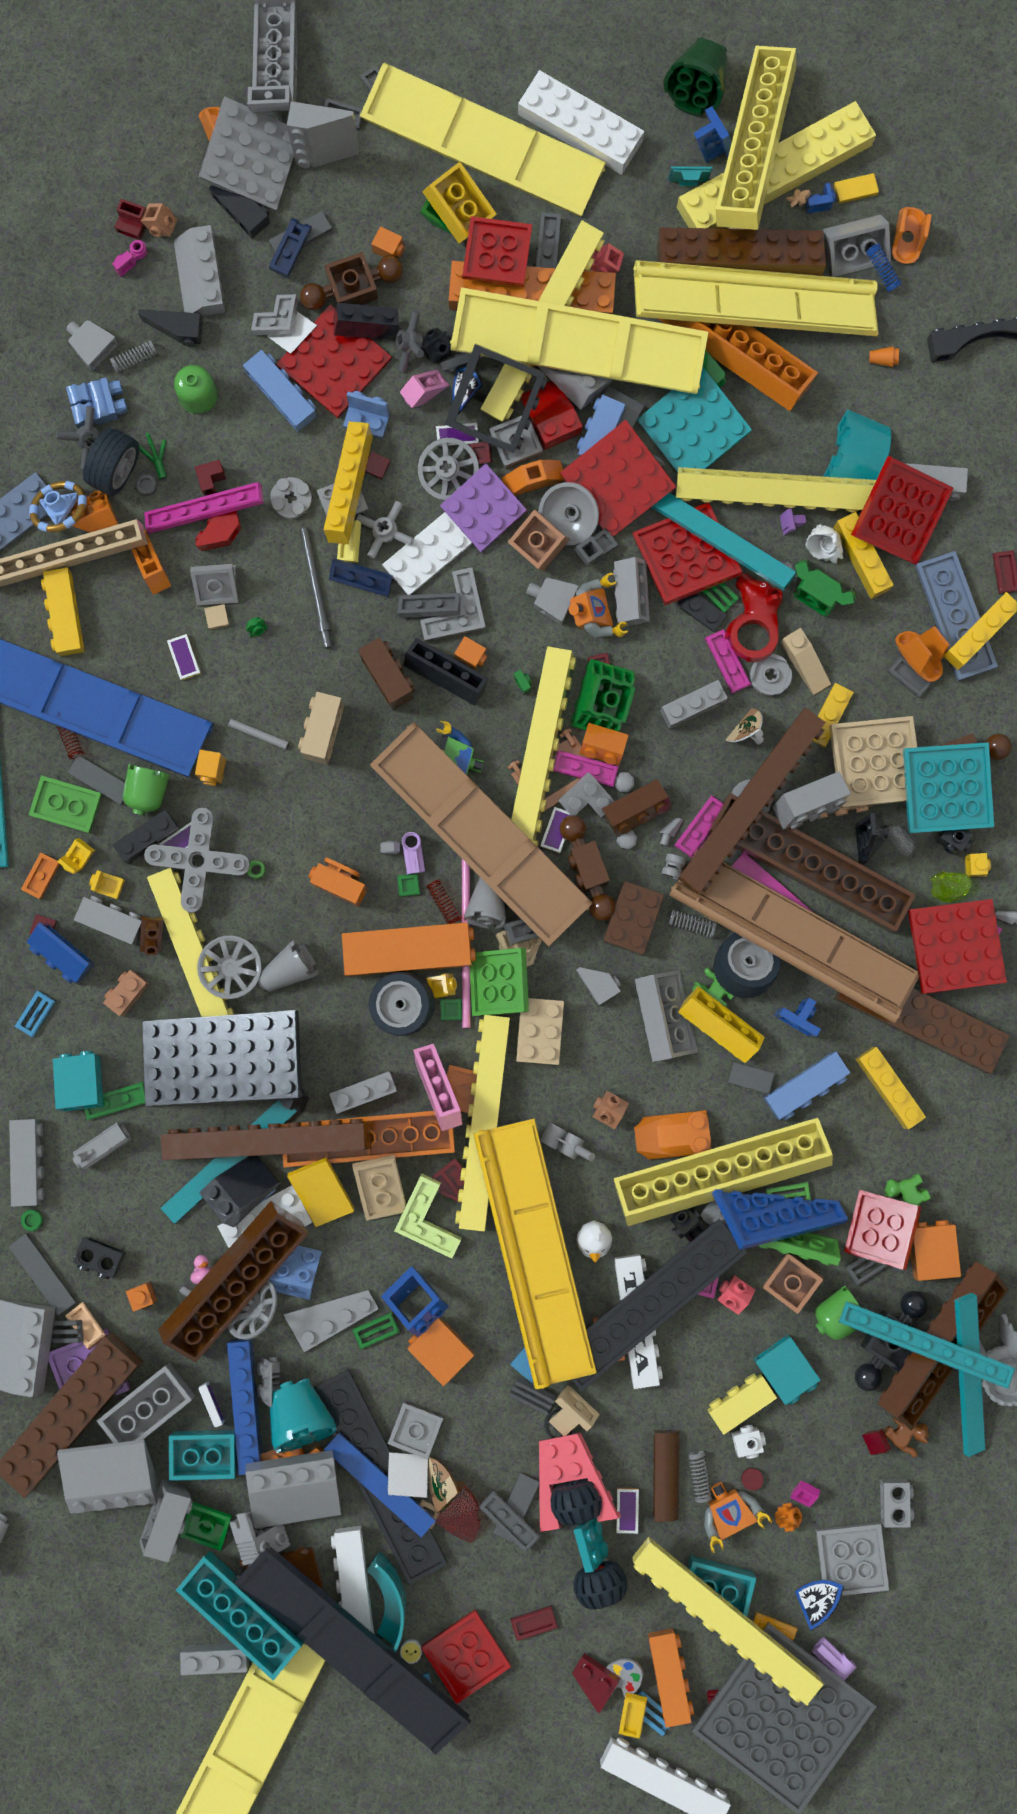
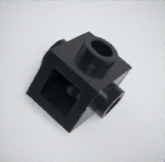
M436 327L427 331L425 336L422 337L421 349L425 357L433 364L445 359L452 352L450 344L452 339L446 331L443 332Z
M969 829L947 830L941 833L936 842L943 846L947 853L959 855L962 851L966 852L971 846L972 841L970 838L973 833L969 832Z
M689 1209L678 1211L670 1219L675 1226L672 1230L681 1239L685 1237L689 1242L706 1229L700 1222L703 1218L695 1209L692 1212Z

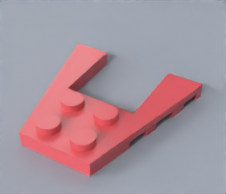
M581 1433L539 1441L540 1532L563 1527L554 1517L550 1502L551 1494L554 1490L553 1484L588 1478V1481L595 1484L594 1487L598 1491L599 1496L602 1497V1509L597 1517L598 1522L621 1517L619 1511H616L612 1503L613 1498L610 1492L606 1490L601 1480L600 1471L595 1468L592 1461L593 1457Z

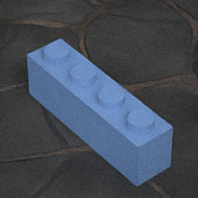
M260 350L243 364V368L259 389L294 429L299 432L317 417L315 413L316 407L310 399L305 400L303 398V392L297 384L292 385L289 382L290 377L283 369L279 370L276 367L275 359L269 353L266 355Z
M832 1052L763 1097L776 1119L780 1120L783 1118L785 1121L795 1114L793 1111L798 1107L803 1109L812 1103L811 1099L816 1095L822 1097L830 1091L828 1087L833 1084L838 1086L847 1080L846 1076L850 1072L838 1053Z

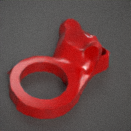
M742 573L736 580V588L741 593L745 611L728 625L725 639H729L731 648L737 656L745 659L746 662L753 663L767 659L774 653L777 647V612L783 602L782 590L772 587L767 582L755 580L749 574ZM752 623L764 627L769 635V643L761 650H747L738 641L737 634L741 627Z

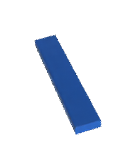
M340 1432L325 1447V1451L333 1450L334 1459L420 1537L436 1521L411 1496L388 1495V1475Z

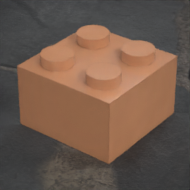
M533 510L508 543L537 569L544 571L568 543L570 538L542 513Z
M792 1253L785 1254L763 1284V1288L798 1314L823 1281V1275Z

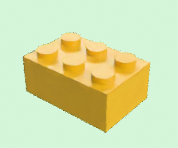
M458 162L422 191L459 244L468 237L471 216L492 219L497 215L461 162Z

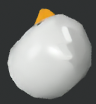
M593 1220L581 1227L576 1241L582 1254L591 1258L596 1263L611 1248L612 1235L605 1224Z

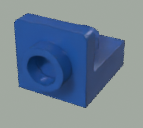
M825 183L823 195L815 194L808 198L805 205L807 214L831 210L836 197L830 183Z

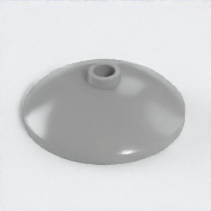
M563 482L551 487L544 494L539 505V512L570 538L566 545L582 543L597 528L599 521L597 501L587 488L578 483ZM571 508L575 509V515L570 513Z

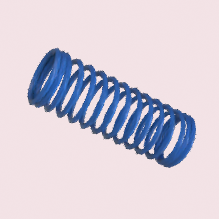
M876 244L868 249L866 254L868 257L874 255L870 258V260H873L871 263H875L873 267L877 266L875 270L879 269L877 273L881 272L879 276L883 275L880 279H884L882 282H886L884 286L888 285L886 290L891 291L901 284V280L895 274L896 271H893L894 268H891L892 265H889L890 261L886 258L887 255H884L885 252H882L883 249H880L881 245Z

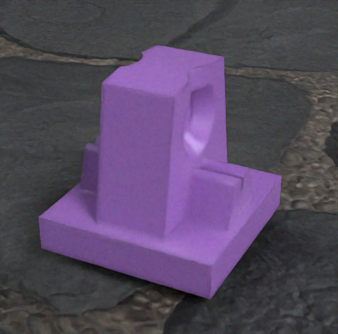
M787 509L780 515L783 535H788L795 531L796 527L806 524L805 515H793L792 509Z

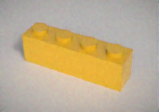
M854 512L838 520L834 529L840 535L841 543L870 599H873L890 591L893 583L874 546L851 535L859 518L857 513Z
M68 567L44 571V579H41V585L47 595V599H44L46 611H49L50 619L47 622L49 630L53 632L54 639H51L52 650L56 651L59 656L83 653L85 651L72 572Z
M1006 592L945 653L944 658L959 670L1017 612V601Z
M699 986L684 1000L678 1011L685 1019L689 1020L744 1063L760 1049L765 1039L762 1034Z
M871 1047L855 1059L904 1129H910L926 1118L877 1047Z

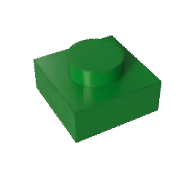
M521 669L513 673V678L523 695L530 692L532 681L528 674H523Z

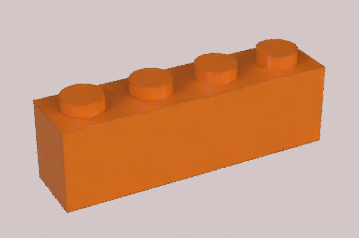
M673 1628L648 1633L665 1727L692 1723L690 1715H694L692 1701H687L686 1693L690 1692L688 1679H683L682 1670H686L683 1656L679 1657L678 1648H681L679 1634H675Z

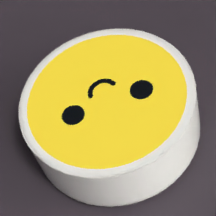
M414 1639L406 1640L401 1646V1657L410 1664L416 1663L422 1655L421 1644Z

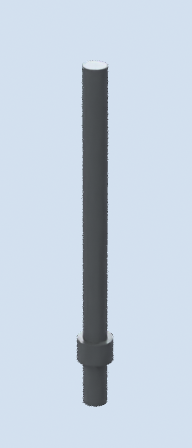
M304 527L300 531L319 621L317 626L322 636L324 649L332 647L329 633L331 628L326 618L309 529Z

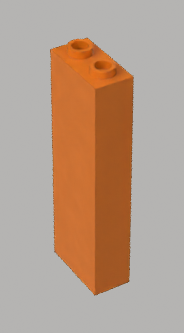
M467 922L342 933L344 974L347 977L473 966L472 961H476L475 948L471 949V940H474V928L470 927V924Z

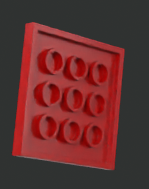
M330 304L314 322L317 326L291 354L287 351L277 362L276 366L280 370L283 369L295 383L338 419L349 407L346 396L347 392L353 393L358 391L362 393L392 360V357L370 338L335 336L333 326L335 308Z
M626 419L560 472L567 482L578 483L593 494L599 507L598 524L603 530L606 528L612 537L676 488V485Z
M887 456L851 535L916 565L954 488Z
M709 502L695 507L696 510L719 523ZM669 518L633 532L636 545L643 560L646 561V566L665 606L742 575V570L737 561Z
M993 899L908 910L922 994L1007 983Z

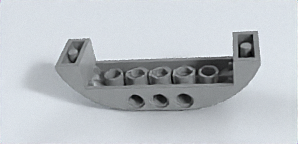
M254 0L252 87H248L247 102L251 112L289 111L291 101L296 102L298 44L295 0Z

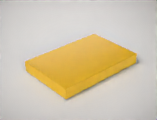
M327 1157L288 1173L287 1177L315 1227L354 1212V1206Z

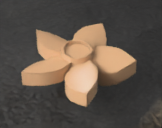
M797 189L794 192V196L786 197V199L791 202V207L797 203L799 206H802L806 203L810 190L800 191Z

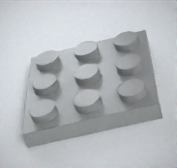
M880 1522L815 1529L821 1580L834 1581L843 1585L842 1596L889 1590Z

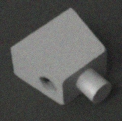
M89 320L85 321L82 326L72 321L66 328L72 335L68 340L69 344L92 372L118 345L116 338L112 334Z
M546 578L542 587L531 582L526 594L536 598L534 602L536 610L562 626L569 611L570 599L576 596L579 586Z

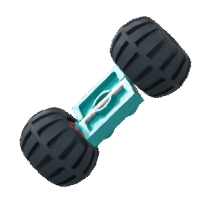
M588 1478L568 1481L556 1487L551 1494L550 1502L551 1511L561 1524L567 1526L579 1524L573 1531L584 1567L575 1575L574 1593L578 1601L585 1608L594 1610L609 1607L620 1602L626 1595L628 1585L627 1577L622 1567L614 1561H604L608 1556V1546L603 1540L601 1522L597 1520L602 1509V1497L599 1496L598 1491L594 1487L595 1484L588 1481Z

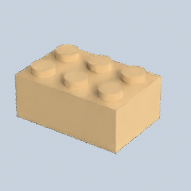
M316 692V696H312L309 709H311L310 717L305 719L304 729H306L305 736L300 738L298 749H300L304 759L329 765L344 703L340 697Z
M528 998L529 1012L520 1013L516 1062L559 1065L564 1001Z

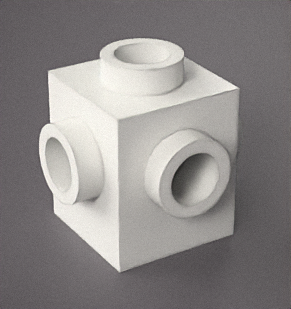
M745 1425L740 1427L739 1431L731 1432L738 1458L744 1456L747 1459L756 1458L759 1456V1453L764 1452L763 1446L766 1445L764 1433L759 1432L757 1427Z

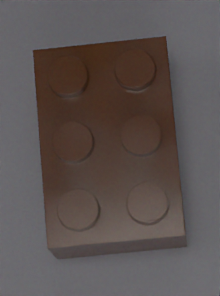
M379 637L358 650L362 662L392 711L414 699V686L408 676L404 678L403 667L398 659L393 660L392 649L387 641L382 642Z
M624 881L616 901L615 912L610 918L602 942L642 956L664 895Z

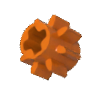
M792 1503L782 1504V1507H778L775 1513V1521L780 1528L785 1529V1532L795 1531V1528H799L802 1522V1514L797 1507H793Z

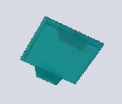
M671 166L668 180L670 182H678L679 186H697L698 182H706L709 179L712 167Z

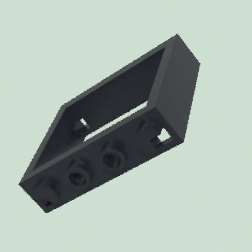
M476 343L444 425L512 453L516 449L520 450L524 438L521 437L523 429L528 431L532 420L529 414L531 409L536 410L540 400L536 396L539 389L544 390L548 378L544 377L546 372ZM481 354L537 377L511 444L456 422Z

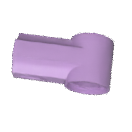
M408 832L402 838L407 874L425 872L421 839L418 834ZM410 836L417 838V845L413 848L406 845V839Z
M825 1637L821 1638L812 1649V1653L844 1680L857 1668L852 1660L849 1661L845 1657V1653L837 1650Z

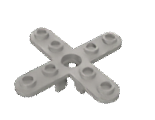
M199 808L192 815L188 848L151 845L144 853L145 860L150 865L185 869L181 906L184 910L191 913L197 912L202 907L207 872L241 876L246 874L250 868V862L244 855L209 851L214 818L211 811L206 808ZM195 855L203 856L204 863L202 866L196 867L193 865V857Z

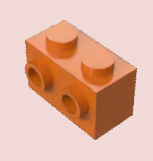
M588 723L579 754L587 758H594L607 764L619 766L628 734Z

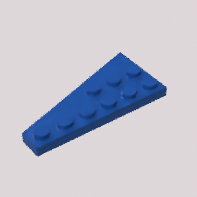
M715 1189L712 1193L740 1250L845 1224L848 1220L839 1201L815 1199L811 1201L803 1200L802 1197L790 1199L782 1195L762 1193L749 1195L741 1194V1191L728 1193L720 1189Z

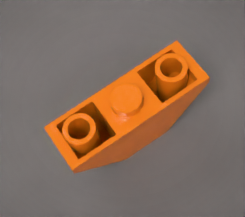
M538 460L524 464L501 478L504 485L514 496L566 481L560 473L563 470L560 460Z

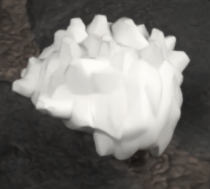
M821 524L817 525L806 539V549L818 560L822 559L826 562L830 560L832 563L837 564L838 558L843 559L840 535L831 527L822 526Z

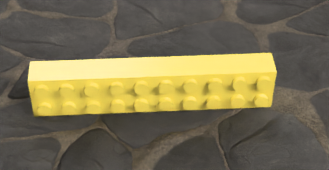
M755 46L716 205V222L719 227L754 230L759 228L796 71V48Z
M856 101L778 143L764 205L873 145L876 134ZM724 173L679 197L677 209L689 228H723L717 226L716 205Z
M815 1118L614 1178V1183L627 1226H631L715 1201L712 1194L715 1189L728 1193L733 1191H741L742 1193L832 1166L833 1154L819 1118Z

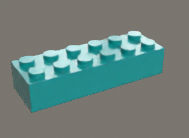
M208 1552L176 1591L274 1681L304 1643L244 1591L234 1585L233 1582L237 1575L214 1553Z

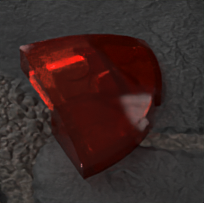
M464 1486L452 1498L450 1504L438 1515L435 1521L449 1533L470 1543L475 1539L481 1524V1519L479 1518L478 1520L477 1515L479 1505L473 1493Z

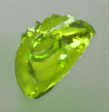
M942 871L929 879V881H933L932 896L942 902H952L962 898L969 892L972 886L971 878L963 873H946Z

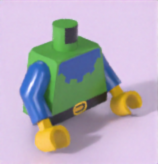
M440 721L444 724V729H436V731L446 735L442 736L439 748L467 776L469 770L481 773L484 761L473 758L474 748H472V743L462 732L451 727L449 722Z

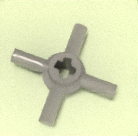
M395 501L387 518L381 517L374 521L361 514L357 516L356 520L373 529V535L376 538L367 554L368 557L374 559L382 543L391 542L393 539L409 546L413 544L414 538L397 531V525L394 522L403 506L402 503Z

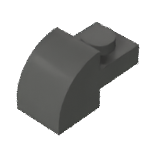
M605 528L594 537L591 536L577 545L574 551L585 565L590 567L617 548L618 543Z

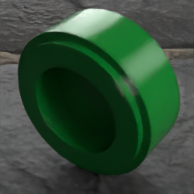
M27 1210L21 1216V1225L27 1231H35L43 1224V1216L38 1210Z

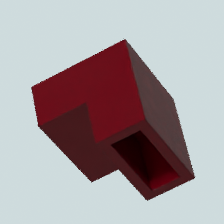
M121 199L117 207L119 217L114 227L116 232L141 240L146 227L141 222L146 208Z
M220 460L195 466L203 495L207 496L217 493L214 482L226 479Z

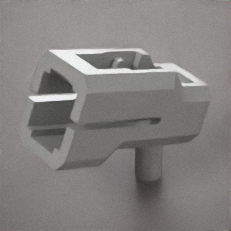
M117 1122L73 1152L75 1157L72 1159L79 1169L82 1167L84 1170H87L131 1141L132 1137L123 1123Z

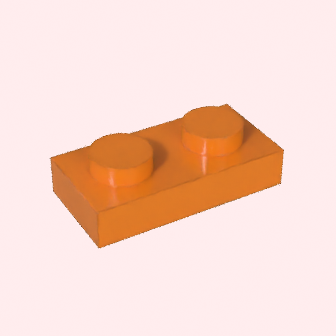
M40 852L21 890L41 900L60 863Z

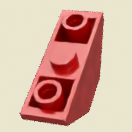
M238 510L210 517L205 530L200 531L195 539L196 547L200 551L230 546L241 530Z

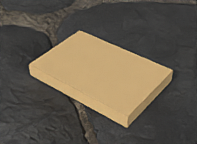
M395 1155L352 1164L366 1221L404 1212L407 1204Z

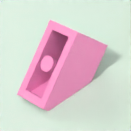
M437 369L413 375L400 393L406 403L411 408L428 402L446 389L449 384Z

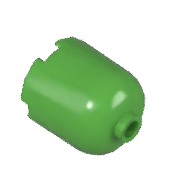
M188 365L177 372L174 379V389L180 405L186 411L192 414L208 412L215 406L218 399V389L212 376L205 368L198 365Z
M128 764L122 799L128 807L133 808L132 813L145 816L146 812H154L161 807L170 774Z
M845 1285L820 1303L815 1310V1317L818 1321L815 1326L822 1336L827 1334L833 1340H842L857 1331L854 1328L839 1323L846 1302L860 1307Z

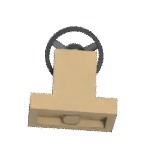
M567 1385L555 1401L562 1409H555L548 1413L544 1421V1428L551 1438H555V1436L548 1432L546 1423L552 1425L555 1431L560 1432L561 1436L570 1435L578 1424L588 1431L600 1414ZM558 1412L550 1420H547L552 1413Z

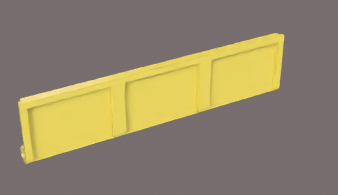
M386 63L382 64L360 114V118H363L364 121L453 161L461 162L462 165L581 217L599 177L605 171V161Z
M640 260L635 261L633 268L636 317L878 336L879 334L874 299L877 292V281Z
M461 287L450 344L452 351L471 354L474 345L477 343L524 364L697 394L700 388L699 383L708 332Z
M303 1644L274 1681L257 1665L252 1663L176 1814H249L325 1663L322 1657L309 1646Z

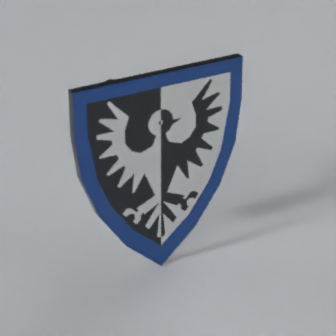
M466 367L458 368L456 371L452 400L455 398ZM475 371L458 415L472 398L482 403L487 398L485 394L478 392L483 384Z
M819 1580L808 1583L795 1591L810 1631L821 1626L834 1613L842 1597L843 1585L834 1581Z

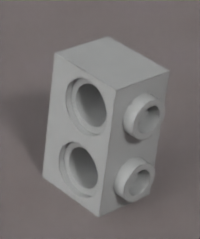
M880 1479L881 1524L884 1527H911V1521L914 1520L913 1507H910V1499H913L914 1493L913 1486L906 1479ZM896 1487H901V1494L896 1497L893 1496V1490ZM901 1509L902 1515L899 1518H893L894 1511Z

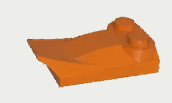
M706 1110L643 1117L641 1122L634 1127L637 1153L642 1154L648 1160L694 1155L711 1150Z

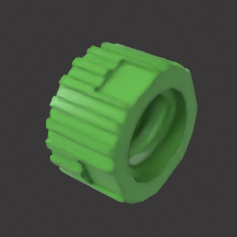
M258 860L251 861L247 872L248 875L254 879L263 877L266 872L265 865ZM259 865L261 867L259 874L252 873L253 866Z

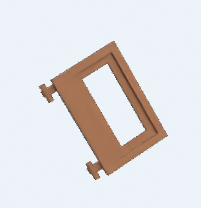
M571 728L559 734L561 738L565 736L567 740L559 744L558 750L586 757L579 754L581 745L575 735L570 736ZM557 750V751H554V754H553V759H555V760H556V756H557L558 750ZM517 760L507 767L509 770L514 769L515 772L511 775L519 785L522 768H518L517 765L520 762ZM580 778L545 798L544 800H547L546 810L559 803L558 800Z

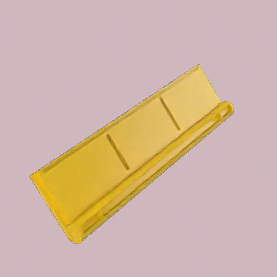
M535 1118L485 1131L479 1130V1132L473 1133L534 1387L535 1389H544L554 1383L596 1374L597 1371Z

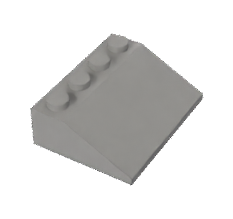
M291 101L287 129L295 164H298L301 168L308 169L310 166L318 167L359 155L353 111Z
M0 1299L1 1391L27 1397L44 1394L56 1307Z
M144 1439L58 1450L57 1455L64 1496L70 1514L156 1503L159 1482Z
M333 1450L246 1464V1479L254 1529L341 1515Z

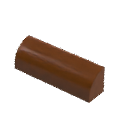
M654 1430V1522H670L679 1519V1430Z

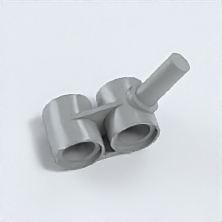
M551 1122L548 1123L540 1139L542 1143L558 1149L559 1152L574 1160L577 1155L589 1161L595 1159L594 1153L583 1148L584 1140L569 1132L567 1133L564 1129Z

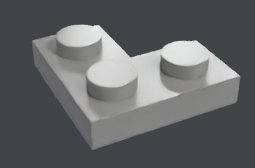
M277 295L274 312L254 313L251 328L253 335L292 334L299 300L297 295Z
M589 772L558 800L570 815H576L589 804L600 817L604 815L602 808L615 802Z

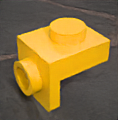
M77 838L66 855L58 860V863L66 871L75 874L83 870L95 850L82 839Z
M97 870L96 874L91 876L89 882L90 890L119 899L125 880Z
M445 973L440 976L427 978V983L433 991L434 998L456 995L457 982L453 974Z

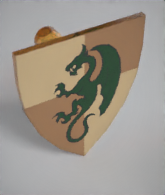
M429 1457V1489L436 1512L439 1513L459 1494V1490L465 1489L464 1481L455 1482L448 1468L443 1463L433 1457Z

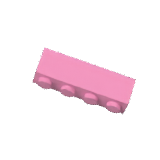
M434 1044L414 1049L415 1064L441 1131L462 1125L460 1108Z

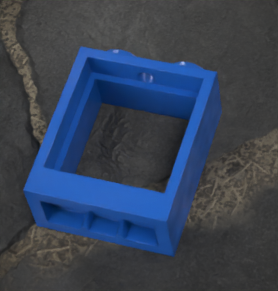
M412 1266L381 1296L408 1331L417 1337L425 1333L429 1326L437 1318H440L449 1307L425 1277ZM421 1285L433 1300L410 1321L398 1305Z

